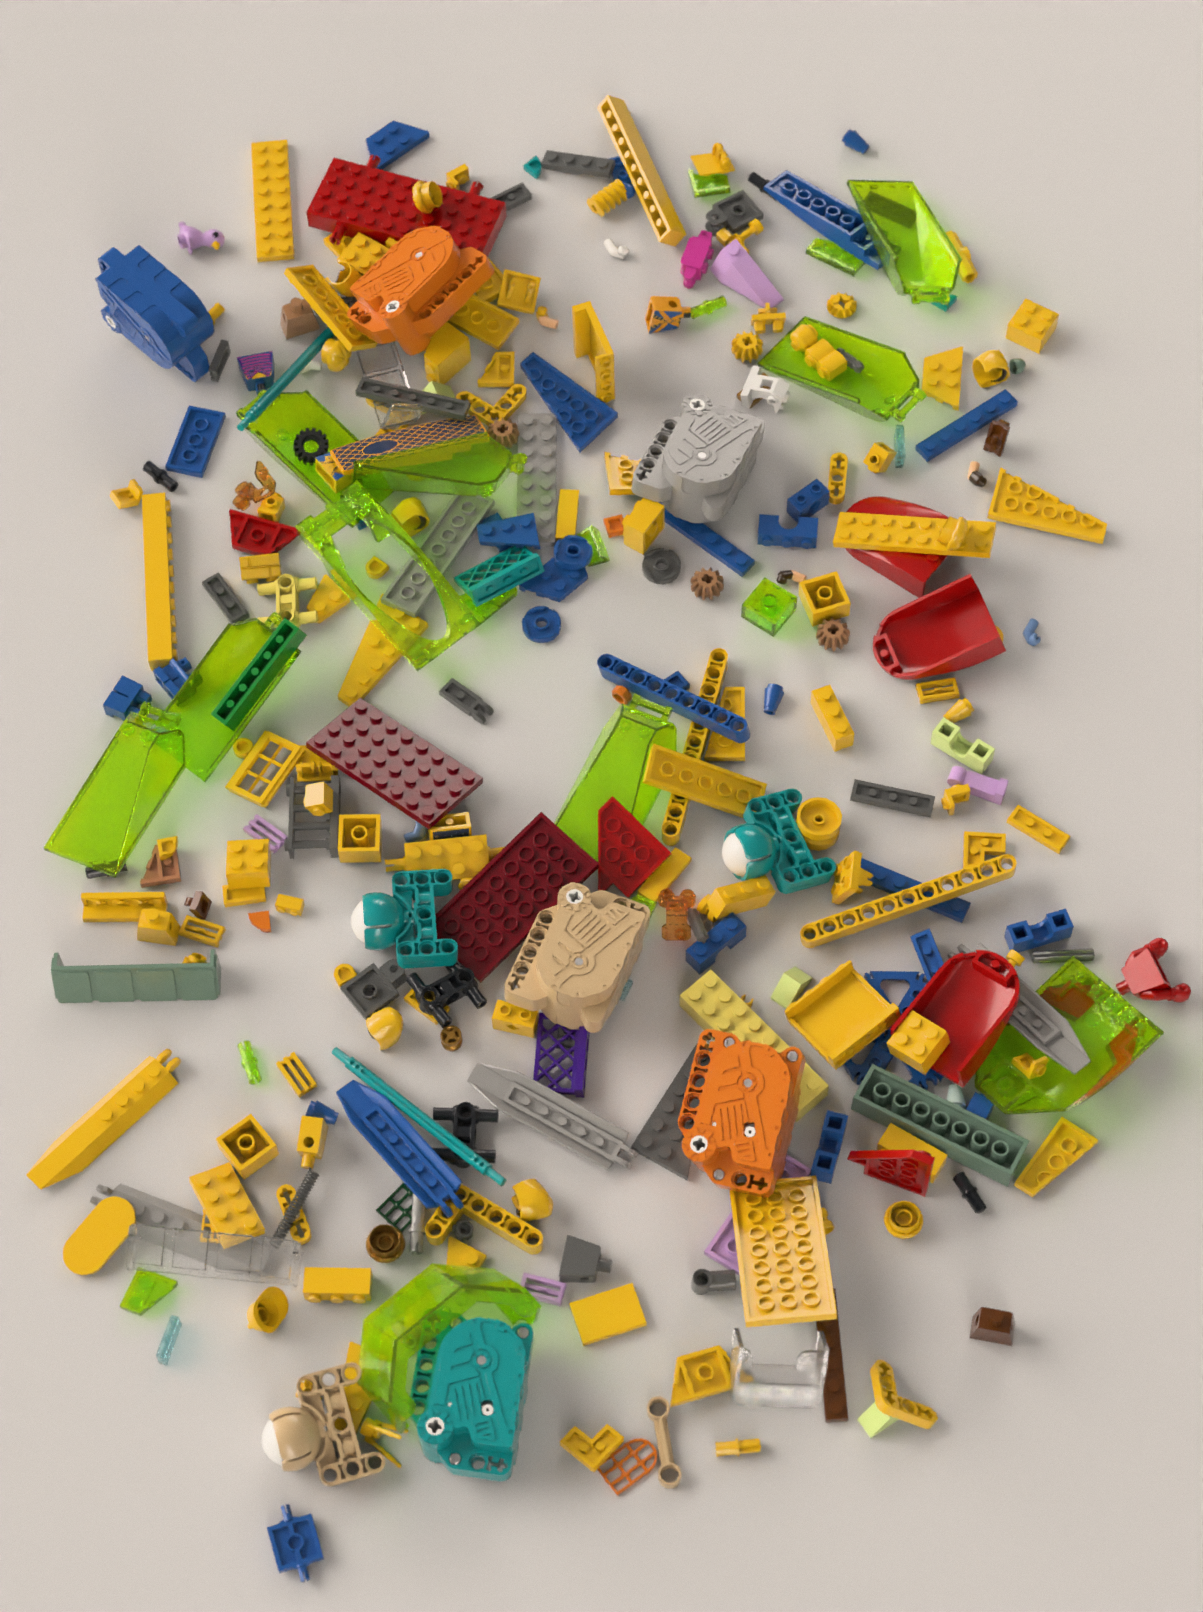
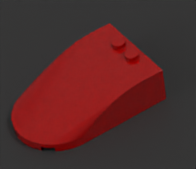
M883 496L862 499L846 511L881 515L949 518L928 507ZM845 548L852 557L918 598L924 596L927 580L948 557V555Z
M971 574L895 609L880 622V627L873 637V653L878 664L889 675L904 680L958 671L984 662L1006 651L981 592Z
M976 950V952L966 954L962 952L951 957L939 968L890 1028L891 1036L911 1010L946 1030L950 1043L932 1065L931 1069L964 1088L995 1046L1018 1003L1020 983L1016 970L1008 960L991 951Z

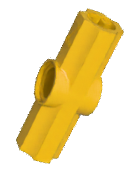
M952 230L946 232L941 236V243L947 252L950 266L956 268L963 282H973L978 277V272L971 261L969 249L966 246L963 247L956 232H952Z

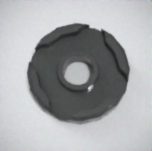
M664 548L653 549L645 555L642 562L644 576L655 584L664 585L671 583L680 574L681 561L679 556L672 550L668 551L664 550ZM659 563H664L666 567L663 569H659L656 567V565Z

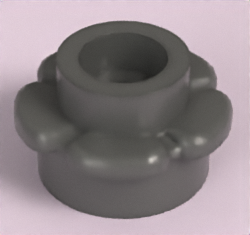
M458 1220L456 1225L452 1227V1233L455 1234V1238L459 1241L469 1240L473 1235V1226L467 1220Z

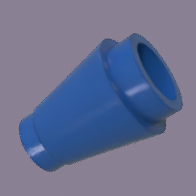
M849 129L842 139L845 146L863 155L870 147L855 130Z
M771 683L765 688L764 713L775 715L784 695L782 686Z
M311 1100L305 1116L323 1118L327 1124L335 1125L339 1113L318 1100L316 1102Z

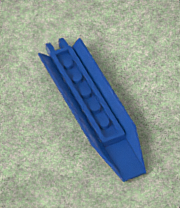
M355 1080L350 1081L336 1092L353 1126L427 1209L440 1207L443 1213L450 1218L453 1215L452 1210L444 1202L451 1199L458 1209L464 1207L456 1195L462 1181L384 1095Z

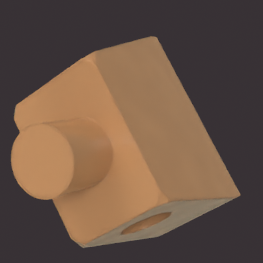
M295 297L291 299L289 304L282 306L280 325L286 340L320 329L315 314L305 299L301 300Z

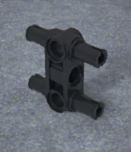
M458 962L452 966H445L450 974L430 985H425L416 972L410 974L406 980L416 993L415 998L419 1002L420 1010L423 1013L433 1015L442 1028L452 1023V1018L444 1010V1007L464 996H468L477 1009L487 1004V999L478 989V983L474 979L473 971L460 966Z
M462 1102L459 1105L453 1106V1108H433V1120L452 1121L454 1123L453 1135L488 1163L496 1162V1150L477 1149L475 1142L477 1124L479 1122L498 1123V1109H479V1107L469 1102ZM465 1112L471 1114L469 1117L466 1118L461 1116ZM431 1147L443 1161H449L451 1165H456L459 1168L471 1166L449 1148Z

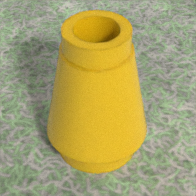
M966 698L959 699L943 717L952 723H956L971 716L974 708Z

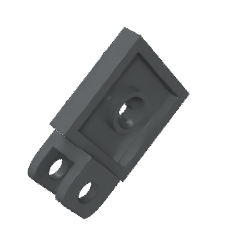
M742 190L713 204L712 210L706 214L708 222L705 224V229L708 232H712V236H716V233L722 228L729 229L732 233L748 227L749 223L754 219L762 220L764 214L745 191ZM711 227H718V229L713 230Z
M397 959L387 961L379 969L372 963L341 986L340 990L366 1021L373 1013L383 1009L400 996L396 989L406 982L407 975L405 974V969L397 964ZM367 988L370 990L375 989L372 996H366Z

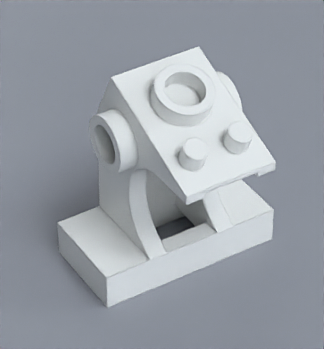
M752 366L740 394L742 406L750 408L753 400L763 398L767 399L768 404L774 406L775 413H777L779 409L783 410L784 408L782 402H787L790 392L787 390L790 384L782 378L761 375L760 367ZM762 386H768V387H771V388H770V389H765V388H761V387H762Z

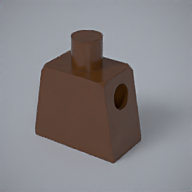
M981 1307L973 1315L969 1338L1012 1346L1015 1328L1013 1313Z

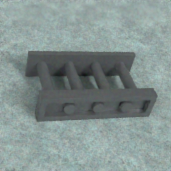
M331 775V783H327L333 790V812L327 813L330 814V819H327L326 822H295V812L310 811L305 808L304 804H296V794H305L306 786H296L295 778L290 777V784H286V796L289 797L288 839L284 841L285 851L289 852L290 859H294V849L326 848V850H330L331 858L339 857L338 832L341 807L339 775ZM326 830L330 832L329 838H326V840L295 841V831Z

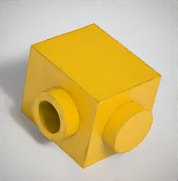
M874 442L863 463L873 473L886 472L897 452L883 442Z
M324 781L306 785L305 797L303 799L305 808L314 816H323L326 813L333 812V790Z

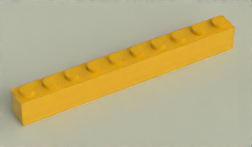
M607 95L597 107L659 242L676 246L686 236L681 221L624 100Z
M165 492L142 495L148 662L151 671L159 666L161 668L167 666L173 658L175 661H178L177 649H174V644H177V634L173 632V627H176V616L172 613V610H176L175 598H172V594L175 593L174 582H171V577H174V567L170 565V560H174L173 549H170V544H173L172 532H169V528H172L171 516H168V512L171 511V501L167 500Z

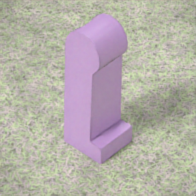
M960 766L952 767L947 779V783L951 787L957 784H968L971 795L998 805L1002 804L1009 781L1000 778L999 781L969 770L967 771Z

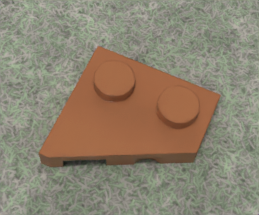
M158 844L155 845L152 857L147 863L145 875L140 881L141 888L181 882L177 849L171 857L161 861Z

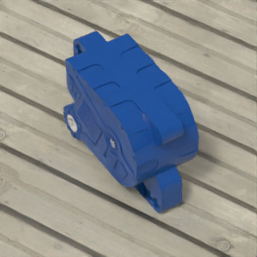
M140 245L126 255L112 247L100 256L98 263L101 274L95 280L100 295L107 304V306L101 309L102 318L111 327V330L119 334L121 333L159 366L166 369L175 366L193 382L198 381L208 373V357L200 345L214 334L215 329L209 312L195 292Z

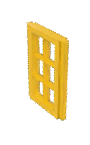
M265 730L225 788L256 805L266 808L305 753V749ZM270 741L280 745L271 758L262 754ZM283 747L292 751L284 764L274 760ZM260 757L268 761L261 773L257 774L251 771V768ZM271 763L281 767L272 781L263 777ZM247 774L256 778L248 791L239 787ZM259 780H262L269 785L259 797L251 792Z

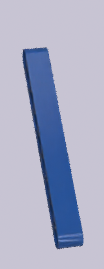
M603 654L598 658L597 665L604 679L616 685L624 686L629 691L737 743H744L749 740L750 730L746 719L611 654Z

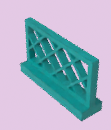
M513 546L453 578L455 583L471 597L473 604L478 607L545 572L540 555L537 553L533 554L525 546L524 548Z

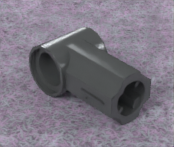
M698 1269L693 1274L691 1288L694 1293L699 1295L712 1291L736 1290L735 1271ZM699 1278L705 1279L707 1284L700 1285L696 1280Z

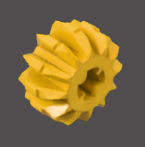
M743 331L742 335L737 333L736 337L732 340V354H735L736 360L741 358L742 363L745 360L751 363L752 359L758 360L759 355H762L763 341L760 339L759 334L753 335L752 331L750 333Z

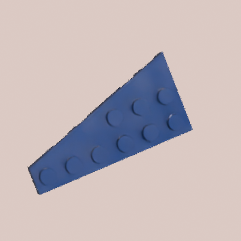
M532 352L520 363V368L551 413H554L558 423L579 453L618 418V413L536 353Z

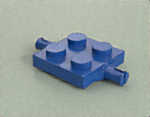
M286 1504L288 1513H286L284 1505L280 1507L284 1520L276 1525L267 1527L279 1573L298 1570L300 1580L303 1583L305 1582L303 1573L305 1574L306 1581L310 1580L307 1566L324 1560L312 1514L293 1517L290 1504Z

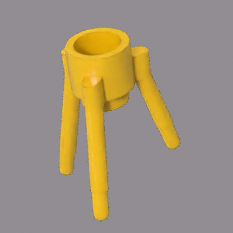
M367 1417L360 1429V1434L365 1436L364 1441L375 1447L398 1468H401L402 1465L374 1439L378 1440L383 1433L400 1440L402 1439L401 1435L387 1429L408 1433V1429Z

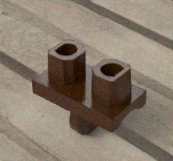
M999 419L998 422L992 420L983 450L993 452L998 457L1002 456L1010 431L1009 422Z

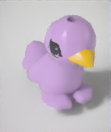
M183 221L179 222L178 242L181 249H188L190 255H192L193 249L202 246H208L216 250L223 246L225 237L219 230L210 229L202 233L196 228L187 226Z

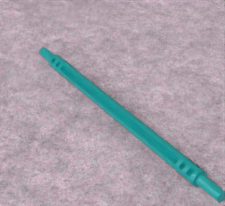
M329 327L314 340L245 414V418L237 425L239 431H243L251 422H254L322 350L324 343L335 336Z
M338 1047L332 1050V1054L342 1061L348 1070L375 1091L384 1095L393 1105L482 1175L489 1176L500 1186L506 1183L507 1179L495 1171L490 1163L354 1057H349Z

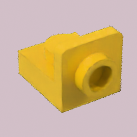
M465 163L446 173V186L460 190L459 185H463L470 180L469 168Z

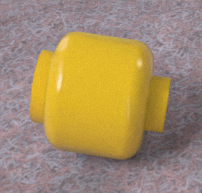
M810 324L800 325L790 334L791 347L795 351L805 353L807 348L818 342L817 330Z

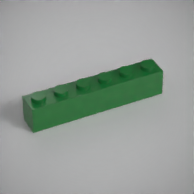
M284 618L211 715L234 731L307 634Z

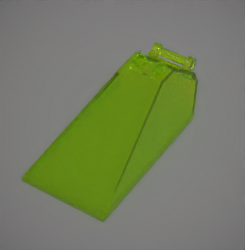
M847 180L846 184L897 294L902 296L910 295L912 304L927 302L948 305L950 302L949 294L955 289L962 258L914 182Z
M806 316L757 363L758 367L877 422H885L890 417H893L901 423L915 405L926 398L925 392L918 389L920 380L904 351ZM810 324L818 332V341L823 338L835 350L837 348L844 349L845 352L861 361L865 368L861 373H857L854 369L847 366V370L831 381L821 378L816 369L806 364L805 353L795 351L791 347L790 334L800 325ZM911 396H913V398H912L901 410H899V408H900Z
M307 390L304 392H282L254 422H251L244 429L272 459L351 528L356 526L403 484V481L390 469L359 473L357 480L340 492L335 493L315 471V463H313V466H310L308 462L305 465L302 460L301 462L298 461V457L294 455L293 447L294 439L297 433L300 434L302 429L306 431V428H309V430L316 428L317 432L318 430L322 431V435L325 433L326 439L329 442L328 453L332 449L360 441ZM260 391L258 396L248 405L236 411L237 417L243 420L245 414L267 391ZM312 440L305 442L303 445L304 449L309 453L316 452L319 448L318 444Z
M488 432L353 461L351 486L358 489L475 497L481 495V497H489L500 487L510 473L521 475L524 472L527 456L524 453L512 455L511 451L489 437Z
M273 612L265 623L257 618L233 624L228 623L145 736L204 782L208 780L302 652L298 648L234 731L211 715L272 635L274 630L271 628L281 623V616Z
M634 694L629 706L621 704L603 727L554 821L555 825L597 862L598 810L613 796L644 826L662 790L643 783L651 746L657 744L677 752V728L668 721L673 708L669 706L664 707L645 700L638 694ZM639 705L662 714V717L658 718L638 710L637 707Z
M146 701L142 703L138 713L131 711L43 847L44 850L116 878L186 768L184 734L177 728L181 721V714L164 711ZM152 714L157 717L166 719L170 722L169 724H165L160 721L147 717V715Z

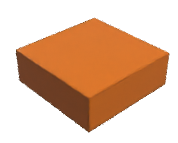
M622 514L603 519L608 538L623 535L622 522L624 518Z

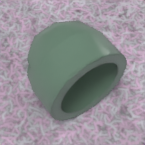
M1015 358L1010 360L1009 366L1013 374H1018L1024 371L1026 364L1023 359Z

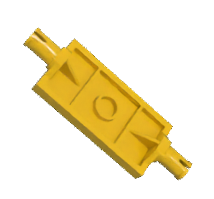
M486 834L404 843L405 856L403 858L385 859V865L394 864V866L386 867V873L401 870L447 869L452 873L453 880L464 877L473 878L504 847L490 848L487 845Z

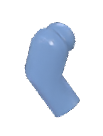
M1033 618L1029 620L1025 627L1023 636L1029 645L1036 646L1040 643L1041 637H1037L1038 634L1035 633L1039 622Z

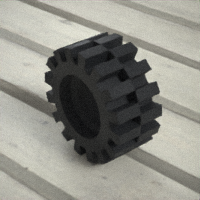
M306 428V431L302 429L300 434L297 433L294 439L293 451L295 457H298V461L301 462L302 460L303 464L306 465L308 462L310 466H313L315 457L328 453L329 442L326 439L325 433L322 435V431L318 430L317 432L316 428H312V430ZM312 440L318 444L319 448L316 452L309 453L304 449V443Z

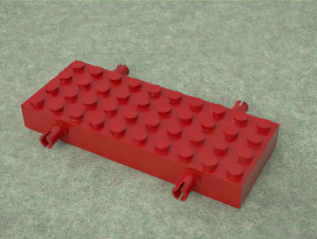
M370 155L366 166L333 158L306 211L308 226L331 232L332 235L329 241L332 244L336 242V245H339L343 236L354 238L360 232L386 247V240L389 237L399 241L404 235L415 229L438 226L450 233L459 249L473 247L485 254L487 258L507 217L506 202L480 196L483 185L480 182L477 184V181L472 183L469 192L438 185L442 193V204L439 207L433 208L431 213L424 214L415 206L412 194L414 185L420 180L377 169L381 159L376 155L374 160V155Z

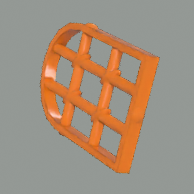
M642 1438L633 1439L612 1453L604 1462L606 1463L612 1459L614 1466L604 1473L600 1468L597 1470L618 1496L642 1477L649 1474L657 1462V1451L648 1440ZM634 1442H643V1444L635 1450H633L630 1446V1444ZM649 1445L653 1452L641 1460L637 1455L638 1452ZM627 1447L630 1451L629 1455L618 1462L614 1456ZM655 1455L653 1464L647 1469L644 1464ZM634 1456L638 1462L625 1472L622 1468L623 1463ZM641 1466L645 1472L632 1481L629 1477L630 1473ZM618 1467L622 1472L621 1476L611 1483L606 1475ZM623 1478H626L629 1484L617 1492L614 1485Z

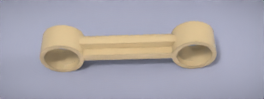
M657 1396L649 1400L647 1415L654 1422L661 1462V1467L658 1471L659 1483L664 1488L672 1489L677 1487L681 1481V1470L674 1463L667 1418L670 1413V1406L665 1398ZM654 1403H662L666 1407V1412L662 1416H654L650 1412V1407ZM674 1469L678 1473V1479L672 1483L665 1482L662 1479L663 1471Z

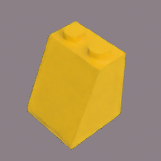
M448 322L431 337L424 354L426 379L429 383L433 381L446 384L471 361L469 337Z

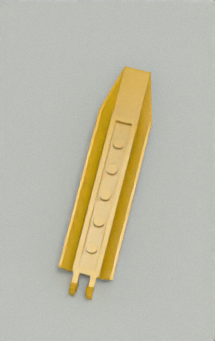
M170 1049L163 1050L157 1059L151 1056L146 1058L53 1142L26 1176L42 1190L82 1172L178 1085V1082L171 1073L179 1066L181 1060L175 1057L164 1067L162 1064L172 1054Z

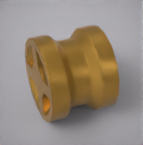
M449 1025L442 1029L440 1038L443 1048L447 1051L458 1050L462 1045L460 1029L454 1025Z

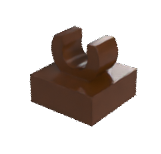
M196 891L193 898H186L184 905L190 906L189 911L197 918L205 920L212 901L204 892Z

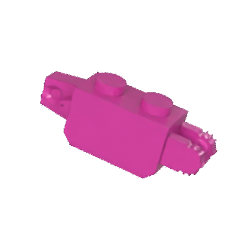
M701 230L698 237L693 236L688 240L680 261V273L684 278L683 285L687 289H692L696 280L701 281L703 274L707 273L708 260H712L714 249H712V232Z

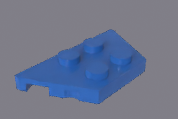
M393 120L368 137L366 145L369 155H374L373 160L375 155L381 159L377 169L383 170L428 139L430 135L426 130Z
M575 550L569 551V553L573 555L578 553ZM553 557L543 565L545 572L520 584L519 590L525 592V590L536 593V596L547 597L560 603L588 580V574L585 567L579 570L565 569L557 564Z

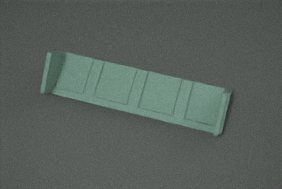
M211 949L210 963L64 966L58 952L54 953L51 962L55 998L58 999L59 1003H91L93 1001L134 1002L135 1000L143 1002L176 1001L177 999H183L184 1001L216 1000L221 990V965L215 949Z

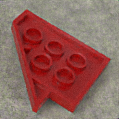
M612 796L598 810V863L600 865L598 868V891H607L614 884L629 898L672 853Z
M923 1150L850 1151L847 1160L865 1166L863 1174L925 1197L929 1188L935 1157H932L930 1153Z

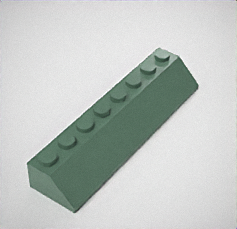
M874 1064L871 1065L856 1091L851 1105V1110L886 1127L892 1123L948 1155V1158L1007 1187L1029 1144V1140Z

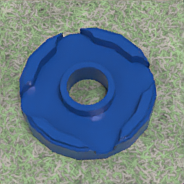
M577 535L565 536L564 539H559L554 546V559L557 564L565 569H582L592 560L593 551L591 544L589 545L585 538ZM575 550L578 553L573 555L570 554L569 551Z
M536 606L529 609L522 619L523 633L533 642L547 643L559 635L561 618L554 609H549L546 606ZM540 621L547 623L545 627H538L536 624Z

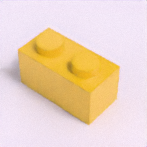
M278 894L275 903L276 911L290 913L293 916H301L305 906L304 899Z

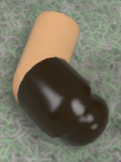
M972 461L969 467L968 480L976 486L984 487L987 479L978 472L980 464Z
M794 570L780 571L776 579L777 583L785 585L787 579L797 583L805 581L806 575Z

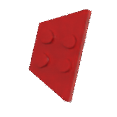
M229 510L232 548L252 555L278 553L300 535L299 528L236 510Z

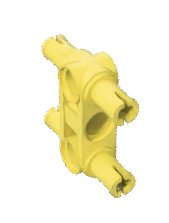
M283 574L274 582L257 584L259 596L276 594L275 616L258 617L259 630L277 628L284 618L290 619L289 621L298 628L303 624L318 623V613L316 610L299 612V593L305 590L318 589L316 577L299 579V577H293L290 574Z

